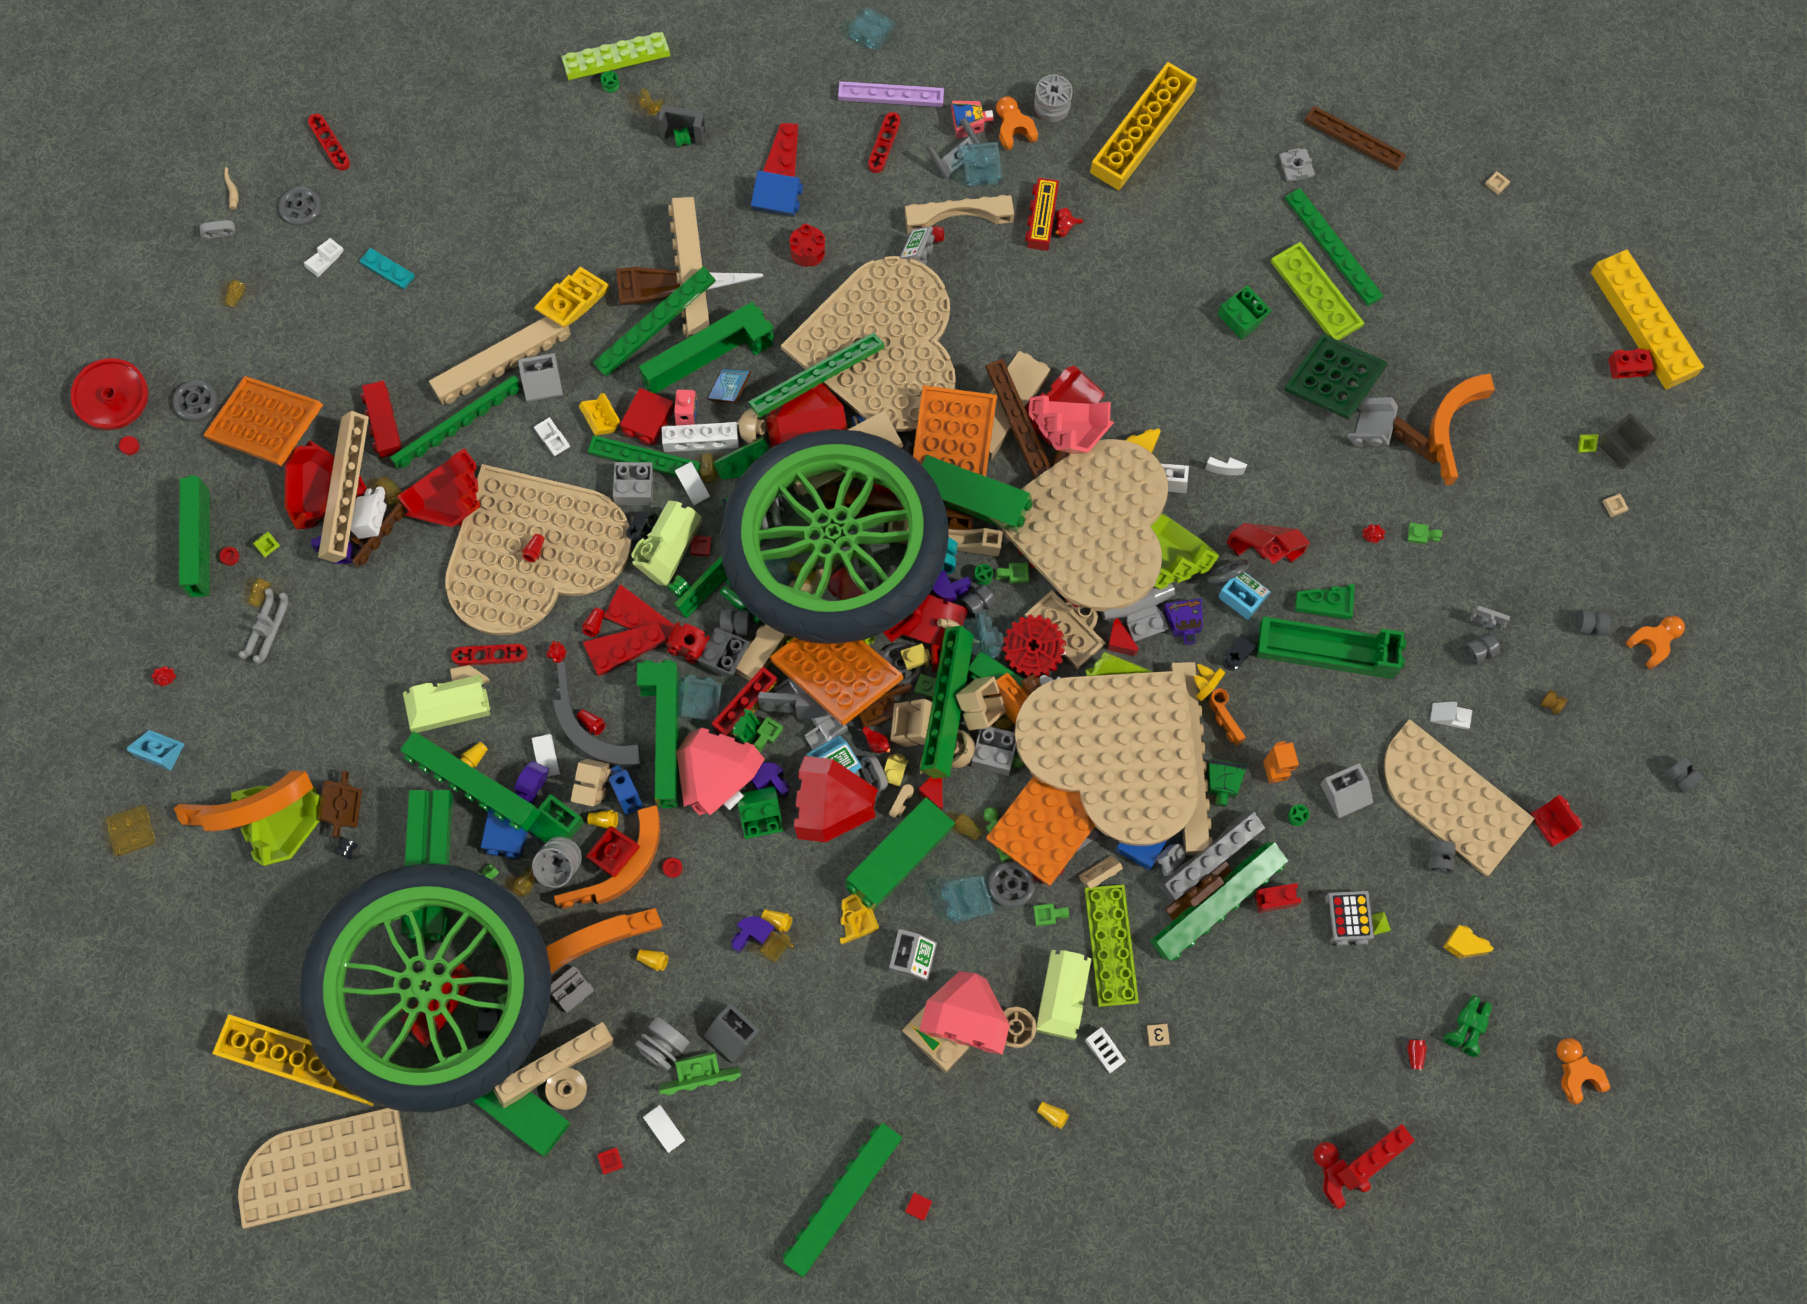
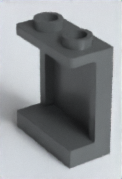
M662 104L661 111L657 112L656 121L659 122L658 131L661 133V138L665 139L667 130H683V128L687 127L689 134L695 136V144L703 146L706 135L704 112Z

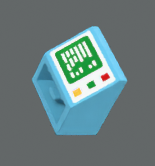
M1244 572L1230 579L1222 588L1218 598L1249 620L1271 591Z
M840 735L806 754L810 757L833 759L853 773L862 768L848 743Z

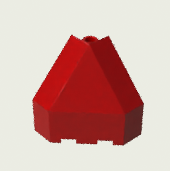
M823 383L772 410L766 420L771 448L804 433L826 429L848 430L843 405Z
M311 440L305 446H297L285 461L284 507L296 530L311 529L319 525L317 521L325 518L335 456ZM360 474L356 498L364 496L367 489Z
M465 448L397 496L402 505L408 510L405 516L454 527L480 508V501L477 500L476 495L479 491L478 479L474 475L476 463Z
M1243 523L1230 533L1226 544L1238 557L1253 546L1264 560L1268 559L1274 565L1283 557H1286L1292 563L1306 552L1310 542L1298 529Z
M804 757L798 779H802L801 788L797 791L796 807H799V817L795 818L794 822L797 839L826 843L876 817L874 806L878 792L877 788L833 759Z

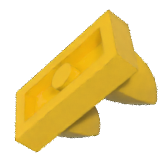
M1197 664L1201 676L1193 675V679L1200 690L1196 695L1200 701L1214 690L1225 675L1221 668L1214 672L1207 666Z

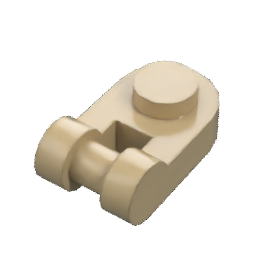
M904 785L889 813L893 818L896 819L897 815L902 816L906 808L903 804L906 799L912 797L914 791L911 785Z

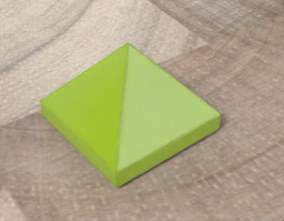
M1580 435L1578 453L1596 452L1599 435Z
M266 532L253 543L264 557L280 546L269 532Z
M1385 912L1371 915L1374 935L1391 931Z

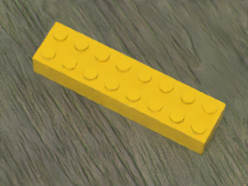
M1167 62L1094 158L1090 174L1120 191L1192 95L1197 79Z
M1628 249L1597 262L1590 273L1637 346L1642 350L1650 349L1653 371L1664 388L1667 390L1697 376L1704 368L1703 364Z
M228 1014L212 1054L373 1107L374 1103L359 1097L334 1078L318 1058L310 1040Z

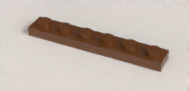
M1314 105L1304 120L1305 123L1395 171L1398 170L1406 156L1405 153Z

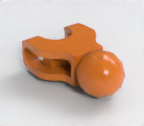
M1004 96L999 99L996 104V111L1002 117L999 139L1005 151L1012 149L1014 142L1012 136L1014 134L1021 133L1028 138L1030 143L1036 142L1038 132L1033 119L1020 112L1014 98Z
M1667 616L1657 627L1646 626L1640 628L1625 644L1629 648L1639 643L1649 646L1652 656L1646 663V666L1651 670L1668 657L1670 642L1683 635L1685 623L1678 616Z
M1564 1038L1558 1043L1556 1048L1557 1056L1561 1061L1565 1062L1562 1064L1564 1075L1561 1080V1086L1571 1104L1577 1105L1582 1102L1581 1085L1585 1080L1591 1081L1598 1092L1604 1093L1610 1089V1084L1604 1070L1590 1063L1587 1056H1582V1045L1577 1040Z

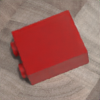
M639 388L620 424L621 431L626 437L638 438L645 445H656L662 434V427L666 426L674 411L673 401Z

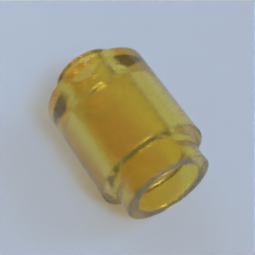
M387 477L379 479L375 487L381 486L384 488V500L389 505L399 503L400 500L397 496L402 493L401 489Z

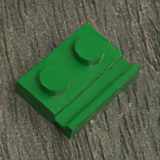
M744 709L745 715L744 717L741 716L739 721L735 723L732 734L739 743L745 744L746 742L753 745L757 737V729L761 726V723L752 711Z

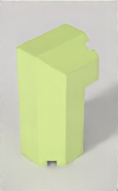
M678 501L667 502L651 533L647 535L649 538L646 540L642 538L638 541L631 554L635 560L633 565L658 585L667 586L702 523V516L688 506L686 509L682 508V503Z
M481 675L442 684L437 683L438 687H433L432 683L412 686L409 688L410 693L405 691L403 696L412 733L414 731L418 733L489 716L490 706L486 689L482 688L484 681Z
M1052 950L1036 1023V1032L1075 1041L1077 1037L1076 1029H1079L1081 1021L1082 1003L1084 1002L1091 958L1084 960V955L1065 950H1060V954H1055L1056 950Z

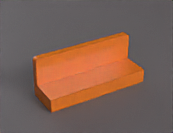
M1007 672L996 680L1000 692L988 696H1002L1007 710L1005 714L1016 724L1018 713L1029 695Z

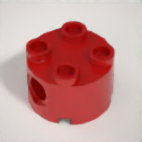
M803 224L793 231L789 239L792 260L802 267H813L822 262L826 249L823 233L818 228L809 224Z
M677 622L666 643L668 647L667 652L673 656H683L685 661L695 664L699 657H701L710 637L709 635L704 637L705 632L697 627L686 623L680 626L681 622Z

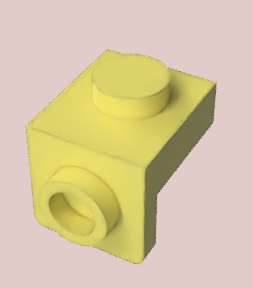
M923 644L901 650L907 670L925 665V667L929 666L931 656L928 648L924 649Z
M890 755L884 769L888 783L899 787L909 762L903 755Z

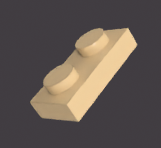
M1111 855L1080 874L1079 877L1082 883L1091 889L1107 878L1116 875L1123 867Z

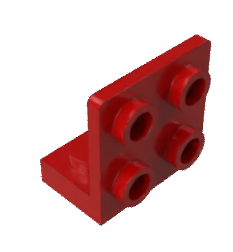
M1560 794L1544 806L1530 813L1535 818L1533 821L1551 847H1554L1583 828L1580 818L1572 812L1568 801Z

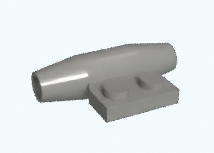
M1172 583L1168 584V587L1164 589L1154 586L1145 597L1135 604L1123 609H1107V611H1100L1103 620L1127 617L1126 627L1134 642L1169 630L1163 612L1156 606L1175 595Z

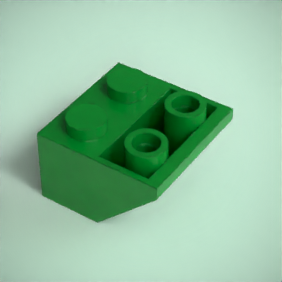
M1247 285L1220 305L1217 315L1242 340L1253 332L1272 310Z
M775 786L741 793L744 797L738 802L745 839L784 831Z
M550 794L538 808L540 814L528 831L544 843L555 837L571 839L584 822L578 814Z

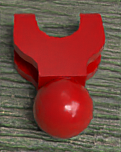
M1322 1142L1315 1147L1313 1157L1315 1162L1323 1168L1321 1170L1325 1178L1323 1182L1324 1194L1333 1207L1340 1210L1345 1206L1346 1201L1342 1194L1344 1183L1337 1173L1345 1168L1347 1164L1344 1159H1339L1340 1154L1334 1144ZM1367 1180L1357 1188L1360 1192H1367L1371 1189V1185Z

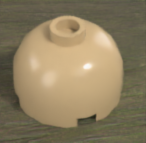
M752 409L745 411L737 422V428L742 439L747 443H751L764 437L765 432H768L766 420L769 415L765 414L759 418Z
M962 730L957 732L951 767L955 769L969 764L975 751V744L972 738Z
M1011 1007L1006 1009L1004 1014L1010 1026L1005 1046L1014 1049L1023 1048L1030 1044L1035 1037V1019L1024 1008Z

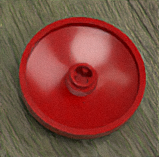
M116 358L102 359L89 364L77 375L71 388V403L76 414L87 425L100 430H116L131 424L142 414L148 401V385L142 373L133 364Z

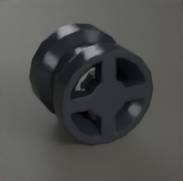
M340 836L339 844L334 847L333 852L351 860L352 852L357 849L358 844Z

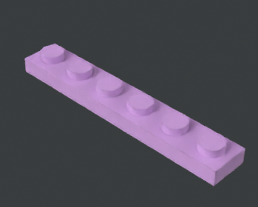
M839 81V101L943 107L944 88Z

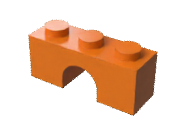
M1286 741L1276 743L1263 761L1269 784L1288 780L1291 776L1290 771L1296 770L1299 766L1293 742L1286 743Z

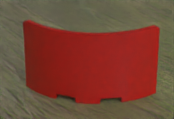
M1073 365L1065 368L1058 379L1050 386L1052 390L1047 395L1044 393L1040 395L1048 396L1049 401L1093 404L1099 403L1105 396V393ZM1028 403L1025 407V410L1028 414V417L1031 421L1034 430L1048 444L1052 445L1053 443L1050 441V439L1046 438L1045 435L1038 428L1039 425L1030 418Z
M928 595L918 607L922 613L920 615L922 621L908 633L904 632L903 635L932 645L942 646L945 628L938 626L937 620L939 618L950 619L963 626L968 608Z

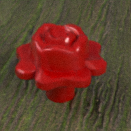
M1370 524L1367 528L1363 529L1364 534L1362 537L1368 542L1378 543L1385 538L1383 535L1385 530L1379 524Z
M552 641L546 656L552 658L554 663H560L565 658L567 652L564 645L560 642Z
M167 666L155 669V673L151 675L154 684H159L161 687L172 683L173 679L176 678L173 668L168 669Z

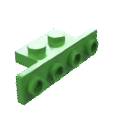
M715 1051L678 1059L675 1062L678 1080L660 1083L659 1092L660 1094L672 1095L678 1090L685 1089L690 1091L696 1089L697 1086H713L717 1082L724 1080L731 1082L736 1080L737 1077H741L740 1067L719 1070Z

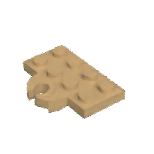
M1051 590L1024 617L1027 619L1028 615L1032 614L1034 618H1037L1038 615H1042L1044 620L1048 617L1051 619L1052 624L1056 623L1059 627L1058 631L1061 630L1064 634L1062 639L1066 641V646L1063 647L1066 651L1064 657L1078 670L1105 645V642L1093 631L1097 623V611L1091 610L1089 615H1082L1080 609L1085 608V606L1074 607L1070 602L1065 603Z

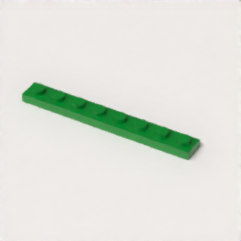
M1299 188L1286 195L1285 200L1365 304L1370 306L1382 299L1384 295L1302 189Z
M704 266L701 267L593 363L605 377L608 376L716 282L715 278Z
M873 332L750 400L749 406L760 418L884 349V342Z
M515 375L391 456L390 458L397 469L407 467L416 457L424 456L431 447L439 446L446 437L454 436L461 427L469 426L476 417L484 416L494 405L499 406L509 395L517 394L521 388Z

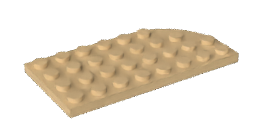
M1410 719L1392 739L1386 750L1384 777L1387 788L1396 804L1440 840L1455 843V852L1486 877L1491 874L1535 819Z
M386 1108L283 1132L269 1139L253 1154L242 1173L238 1189L242 1229L412 1190L400 1112Z

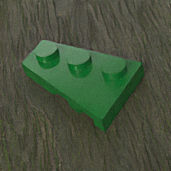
M761 437L713 461V464L722 480L742 477L752 463L770 449L764 438Z
M1349 584L1347 587L1334 586L1331 589L1298 591L1295 598V612L1351 620L1353 617L1355 584Z

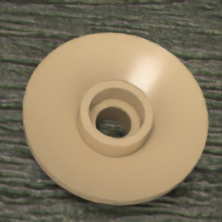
M567 1068L547 1080L545 1092L548 1101L554 1107L569 1110L577 1107L584 1100L587 1084L579 1071ZM565 1086L571 1087L569 1093H564L563 1089Z

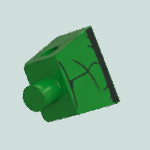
M1209 759L1207 762L1208 794L1216 795V806L1226 807L1228 797L1235 798L1237 796L1247 765Z

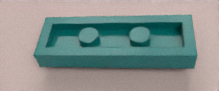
M369 248L359 261L363 266L403 290L415 277L412 272L372 248Z

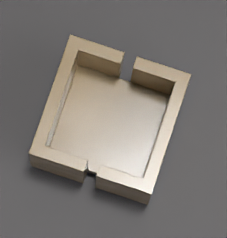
M994 676L977 678L956 694L958 704L961 710L965 712L963 716L968 730L988 728L1007 712L1002 696L983 698L984 695L998 694L1000 692Z
M921 699L911 701V703L908 701L894 703L891 741L903 747L917 746L919 744L925 745L932 702Z
M591 759L578 762L575 780L581 781V785L574 784L571 802L595 806L602 802V799L605 800L607 795L605 781H609L608 778L611 775L610 763Z

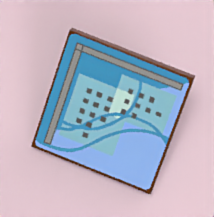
M722 368L707 399L736 403L751 372Z

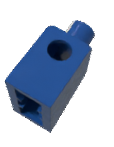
M620 766L613 767L611 769V777L608 779L625 815L643 808L627 770L622 771Z

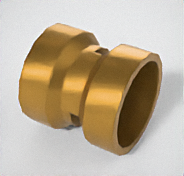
M1550 689L1540 705L1544 708H1551V712L1558 715L1568 699L1563 696L1558 697L1556 692Z

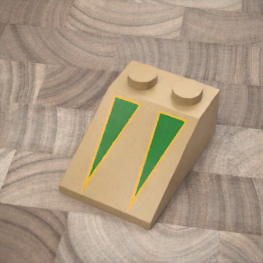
M924 1007L902 1032L946 1074L972 1046L959 1045L948 1039L931 1037L920 1032Z

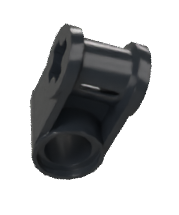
M636 512L626 531V536L629 539H633L636 545L642 538L644 540L648 539L647 535L651 533L655 526L658 515L655 512Z
M1241 634L1223 659L1224 667L1229 671L1238 669L1257 645Z
M486 998L481 1001L497 1004V1002H495L491 998ZM478 1007L477 1030L479 1039L488 1038L499 1022V1009H491L490 1013H488L484 1008Z

